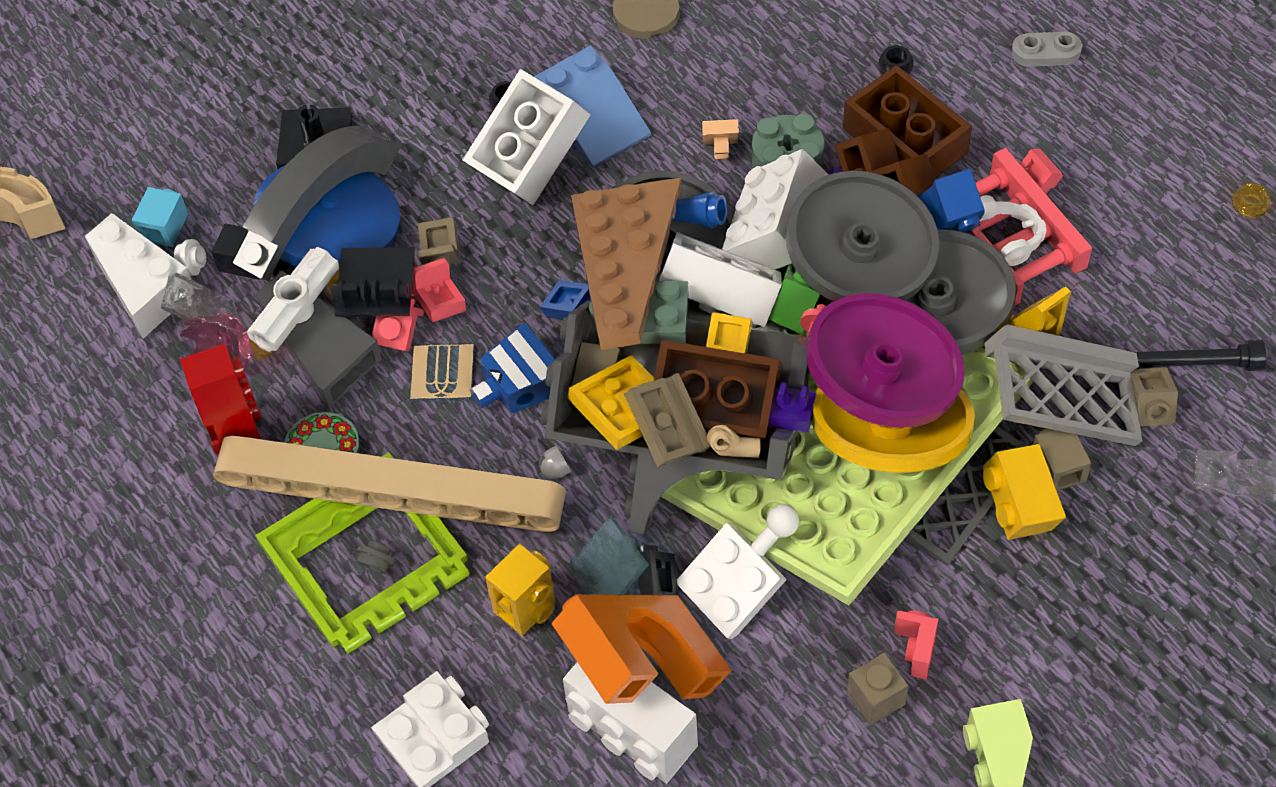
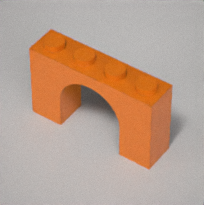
M577 594L563 604V611L551 623L605 704L633 702L658 675V672L642 649L657 662L682 699L704 698L708 696L732 671L678 595Z

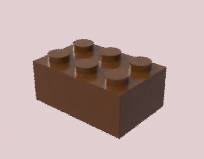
M895 65L844 102L843 129L849 135L855 138L889 128L899 161L927 153L934 178L969 152L972 126L898 65Z
M661 340L654 381L679 373L706 433L716 425H727L739 437L760 438V442L770 443L772 432L770 414L783 371V364L780 359Z

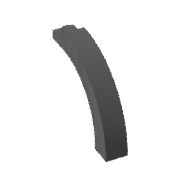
M361 126L340 128L310 143L277 174L251 210L243 225V228L249 230L233 263L253 275L269 281L292 235L314 205L333 187L353 175L363 172H377L385 175L391 167L401 144L374 130Z

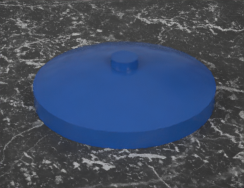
M285 166L274 171L262 182L256 193L254 206L272 180ZM372 172L359 173L343 180L327 192L308 212L292 235L280 259L297 267L310 249L319 247L328 251L338 261L340 268L341 248L392 247L397 238L400 222L399 205L393 192L384 181Z

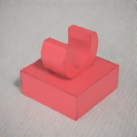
M1030 149L1020 164L1045 194L1048 193L1050 188L1056 187L1063 177L1060 170L1041 149Z

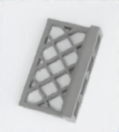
M1007 324L984 343L986 357L995 358L1003 420L1136 446L1143 441L1131 379V372L1139 367L1137 353ZM1009 362L1017 363L1027 374L1020 379L1010 368ZM1039 369L1050 370L1060 381L1054 386ZM1072 375L1083 377L1092 388L1086 392L1074 380ZM1029 378L1046 394L1041 400L1025 384ZM1105 382L1119 383L1120 399L1104 384ZM1062 385L1079 401L1074 407L1058 391ZM1015 392L1032 408L1030 411L1016 409ZM1095 392L1111 407L1107 413L1091 398ZM1049 398L1065 414L1063 418L1055 417L1044 405ZM1082 405L1098 421L1095 425L1089 424L1077 411ZM1114 413L1125 422L1127 431L1121 430L1110 417Z

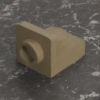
M1168 368L1133 370L1131 372V379L1140 426L1174 424L1176 422L1178 390Z

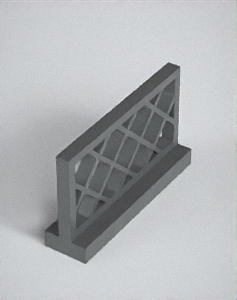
M997 426L979 449H986L988 459H990L995 454L993 447L1007 446L1015 449L1026 447V445ZM968 461L956 475V477L965 476L969 493L949 495L948 487H946L941 494L942 496H939L932 504H944L948 522L928 524L925 513L919 520L920 525H915L904 539L948 566L994 504L991 491L976 493L972 475L983 474L982 466L970 467ZM987 498L983 505L980 507L978 499ZM971 500L975 512L974 517L971 520L955 521L951 503ZM966 527L958 536L957 528ZM951 530L954 544L947 553L932 544L931 531Z

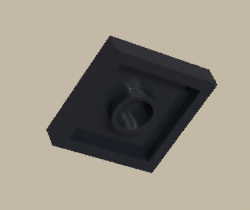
M303 105L296 110H282L276 161L277 169L285 166L300 151L321 136L340 128L352 126L353 114L351 108L318 109L316 106L310 105V109H307V105Z

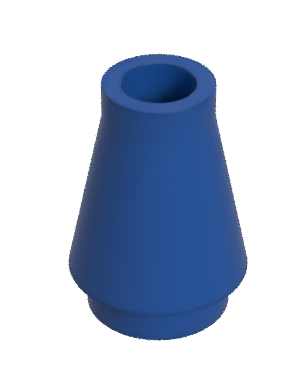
M714 191L677 199L676 213L672 221L715 228L726 221V199L723 195H717Z

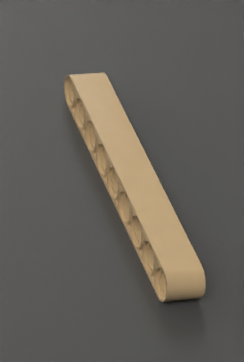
M228 436L223 439L213 477L217 481L232 487L541 532H553L559 529L566 489L562 485L548 480L240 436Z

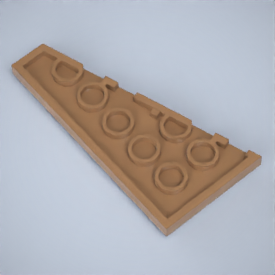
M681 177L636 185L627 184L618 188L599 191L589 190L584 193L571 195L600 350L641 343L649 313L650 297L654 295L656 275L661 269L670 236L669 227L672 218L675 217L677 198L680 197L682 191Z

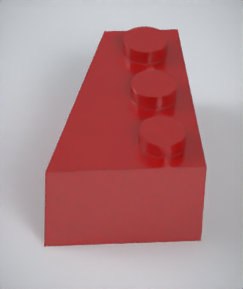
M222 344L181 358L180 362L189 390L203 425L206 427L212 440L211 445L215 455L219 456L225 437L240 436L261 439L255 421L262 419L239 356L231 358L226 344Z

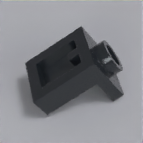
M643 545L634 547V554L620 556V565L638 568L640 595H678L675 554L660 552L656 545Z

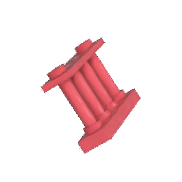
M1006 148L994 153L990 175L975 182L979 195L981 196L995 188L998 190L1003 189L1011 198L1007 202L1019 205L1027 204L1038 212L1039 217L1045 221L1047 231L1044 239L1054 248L1050 253L1016 270L1011 268L1016 285L1015 305H1017L1021 301L1024 282L1059 264L1068 265L1075 274L1088 268L1092 247ZM997 214L991 219L980 221L981 225L979 227L963 232L987 242L1000 253L1002 248L1012 241L1019 239L1028 241L1034 237L1032 229L1028 227L992 245L981 231L1010 217L1011 215Z

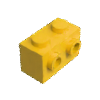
M1040 444L996 452L982 466L984 484L991 491L996 505L997 521L1004 528L1008 540L1052 531L1066 519Z
M518 544L485 576L493 612L523 636L536 622L542 624L551 616L556 602L553 590L554 583L550 573V563L538 551L533 550L530 552L521 544Z

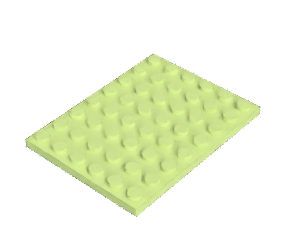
M826 298L821 304L827 306L833 301ZM804 330L803 334L795 332L793 335L807 337L808 332ZM982 347L962 355L965 373L961 389L968 396L974 409L973 432L967 448L957 458L942 466L919 472L897 473L878 471L856 465L841 458L827 448L816 435L811 421L809 433L797 431L794 453L782 480L724 470L705 471L678 481L667 489L661 497L719 531L726 523L734 524L751 543L767 527V515L773 507L780 504L793 507L799 515L797 530L788 537H779L764 556L849 606L1003 420L995 358L986 357L985 349ZM1009 362L1010 368L1020 379L1027 374L1019 365ZM810 373L808 388L810 392H816L819 386ZM1029 378L1025 382L1028 388L1033 383V380ZM1017 392L1014 393V399L1016 404L1017 401L1021 398V396Z

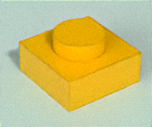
M712 312L706 347L747 354L752 319Z

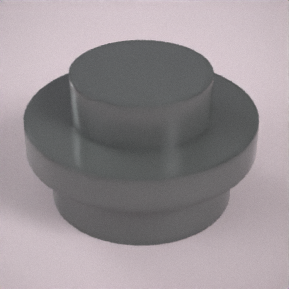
M369 541L367 546L358 545L356 552L359 555L356 563L381 574H386L389 566L393 567L395 559L389 556L391 549L374 541Z

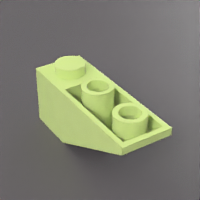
M1021 699L971 708L968 723L963 725V735L967 749L969 751L975 750L979 764L974 766L978 787H1022L1033 736Z

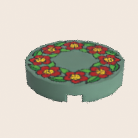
M331 412L313 413L298 420L287 432L284 443L352 453H359L361 447L358 431L352 422L340 414Z

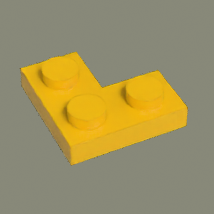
M630 355L571 386L568 391V399L606 440L618 450L643 436L624 394L630 388L654 381V377Z

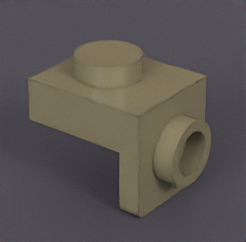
M453 217L418 223L421 250L417 252L418 259L423 265L442 258L447 260L449 268L451 264L461 262L457 226Z

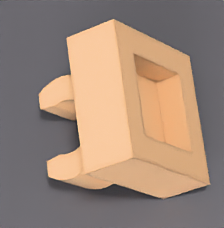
M738 119L702 121L703 145H714L715 159H729V144L738 143Z

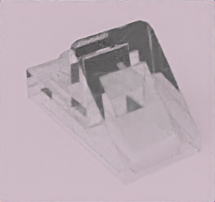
M175 272L168 277L161 309L181 318L179 332L231 335L239 303Z

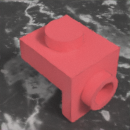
M445 258L414 268L413 285L415 298L431 322L466 311L465 299L450 279L449 263Z
M411 299L410 316H376L372 337L377 340L378 345L409 352L417 316L423 317L424 315L423 309L414 307V299Z

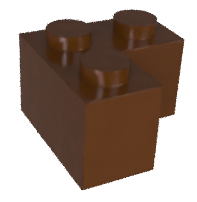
M889 128L864 134L835 145L843 171H865L883 175L904 185L916 196L927 191L935 180L927 153L899 161Z

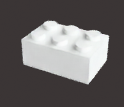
M520 69L463 161L534 205L587 122L590 114L570 98Z
M804 149L789 155H782L776 161L762 167L757 166L753 168L745 177V185L740 199L736 203V211L731 225L727 229L726 240L722 250L774 270L791 264L786 246V226L792 207L803 190L828 174Z
M676 232L659 277V281H688V298L699 302L698 307L711 314L712 312L720 313V311H723L733 316L751 318L753 321L752 328H755L756 324L765 327L782 285L780 271Z
M578 662L563 678L565 700L568 712L570 713L568 715L570 720L585 732L591 728L601 735V741L604 746L615 755L620 756L624 752L635 760L634 766L646 778L654 780L658 777L667 784L698 747L696 714L651 682L631 703L605 704Z

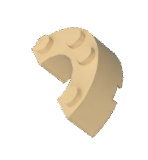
M0 167V222L4 221L19 225L26 230L30 239L65 229L51 195L38 179L32 175L27 177L18 174L13 168Z

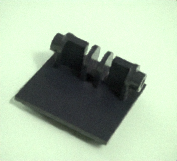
M415 247L341 248L338 284H332L331 288L332 298L336 299L335 316H410Z

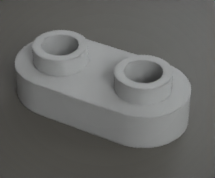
M1065 31L1025 33L1019 35L1013 41L1011 55L1015 62L1026 67L1069 65L1079 59L1082 42L1075 34Z

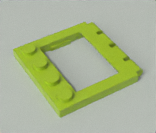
M389 452L386 453L385 455L381 456V457L393 458L392 455H391ZM313 499L255 536L259 545L332 648L340 644L348 655L372 639L365 628L369 624L380 634L406 617L403 609L400 607V604L403 602L414 612L440 595L434 585L435 581L439 580L445 590H448L470 575L468 569L463 564L468 561L467 554L439 517L405 512L421 535L429 541L439 555L340 619L327 603V596L306 567L303 569L297 559L378 508Z

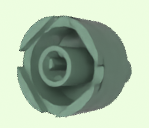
M799 114L779 115L760 120L752 139V169L757 166L762 167L776 161L782 155H789L801 149H804L823 169L824 137L819 127L814 124V119L810 115Z

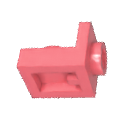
M916 610L908 612L897 611L894 634L909 637L905 661L912 662L911 676L927 680L937 635L938 619Z

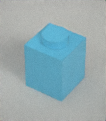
M148 187L131 221L135 230L152 243L173 247L189 213L181 193L170 189L161 190Z

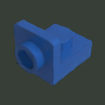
M559 280L541 304V310L546 317L557 319L568 317L569 313L586 301H591L588 284Z

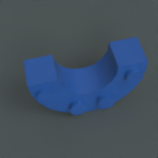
M971 168L934 180L933 185L927 191L917 196L928 208L937 229L967 232L981 225L980 219L983 217L985 209Z

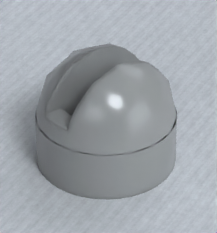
M556 445L541 455L539 468L546 478L556 480L572 472Z

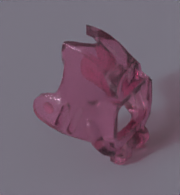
M219 312L217 316H197L184 319L186 327L180 333V336L190 338L196 342V348L188 356L226 344L230 357H235L230 330H234L239 346V359L244 371L248 366L249 359L255 358V352L251 349L250 338L247 333L248 329H244L241 322L234 315Z

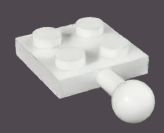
M786 504L773 507L767 515V527L753 543L734 524L726 523L677 579V585L726 638L733 639L787 580L769 562L764 554L779 537H788L797 530L799 526L797 511Z

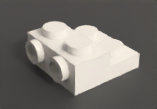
M437 671L404 694L405 703L371 727L373 733L416 787H431L489 743L485 730L489 726V722L484 714L475 705L468 709L460 700L465 694L452 676L444 680Z

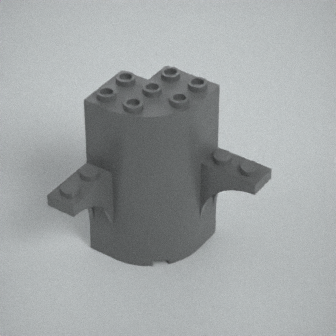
M586 301L570 312L568 317L563 318L560 339L565 341L564 353L557 357L554 363L548 365L545 383L546 386L551 388L549 401L544 403L541 414V424L546 425L545 438L638 455L633 456L631 461L629 479L635 480L633 494L628 495L624 510V516L630 518L629 532L644 534L652 524L654 512L663 493L672 485L690 475L705 471L724 470L782 480L790 465L796 446L797 431L772 427L770 443L760 442L759 458L720 456L710 447L704 452L695 453L687 458L657 468L643 436L616 450L568 399V391L572 386L581 342L600 345L596 324L589 313L591 301ZM691 303L688 306L686 344L706 347L712 314L700 309L698 303ZM751 327L747 354L780 359L783 364L780 384L787 383V388L802 390V386L808 387L810 370L807 365L805 350L807 337ZM636 344L618 347L624 358L632 355L653 377L655 376L660 344Z

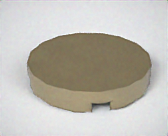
M614 0L612 4L613 17L619 30L631 37L648 39L651 38V35L659 33L660 36L668 33L676 25L680 16L678 0Z

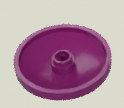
M864 293L837 299L827 305L817 315L807 337L805 348L807 365L819 388L840 408L855 417L873 424L906 428L930 423L950 409L963 385L964 361L959 346L950 332L927 311L896 297Z

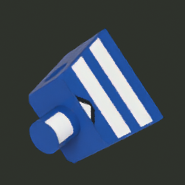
M523 323L481 357L480 365L485 380L470 389L471 395L480 408H484L495 400L500 399L511 414L549 399L551 387L546 386V372L548 365L554 363L555 359L529 326Z

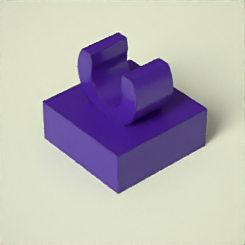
M781 383L777 388L771 410L770 427L809 433L816 392H810L807 386H802V390L787 388V383Z

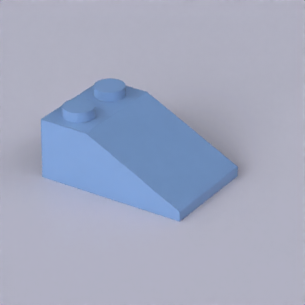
M591 45L534 76L576 102L590 114V117L572 145L593 168L651 136L649 128L614 72Z

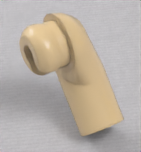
M716 425L707 434V442L710 443L712 449L720 456L759 458L760 438L739 437L727 425Z

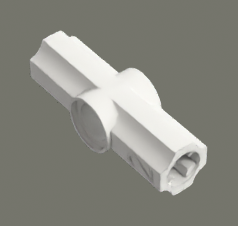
M319 247L310 249L291 275L281 277L273 287L274 297L248 329L249 338L259 348L268 352L272 350L277 351L296 324L307 321L312 316L314 311L313 302L339 269L338 261L324 249Z

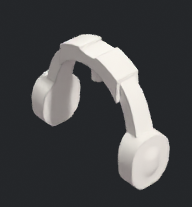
M981 196L985 213L980 221L991 219L997 214H1009L1011 217L1023 221V228L1030 227L1034 233L1033 238L1028 241L1025 239L1012 241L1001 250V255L1006 259L1009 266L1023 263L1029 258L1031 252L1044 241L1047 231L1045 221L1039 217L1036 210L1027 204L1019 205L1011 202H996L992 196Z

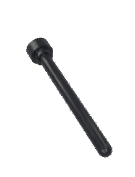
M1246 340L1245 344H1239L1237 348L1135 352L1137 353L1139 367L1238 364L1239 367H1246L1247 371H1262L1266 365V348L1263 340Z

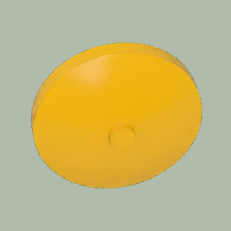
M818 387L812 410V425L821 442L841 458L869 469L907 473L933 469L957 458L970 443L975 416L971 401L965 392L960 389L950 409L930 423L906 428L881 426L846 412L830 400Z

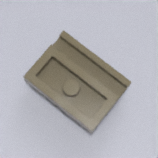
M679 373L665 379L661 378L630 388L624 394L657 468L687 458L695 453L704 452L711 447L710 443L707 442L706 431Z

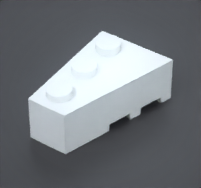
M111 213L85 236L98 265L142 338L146 337L196 292L187 267Z

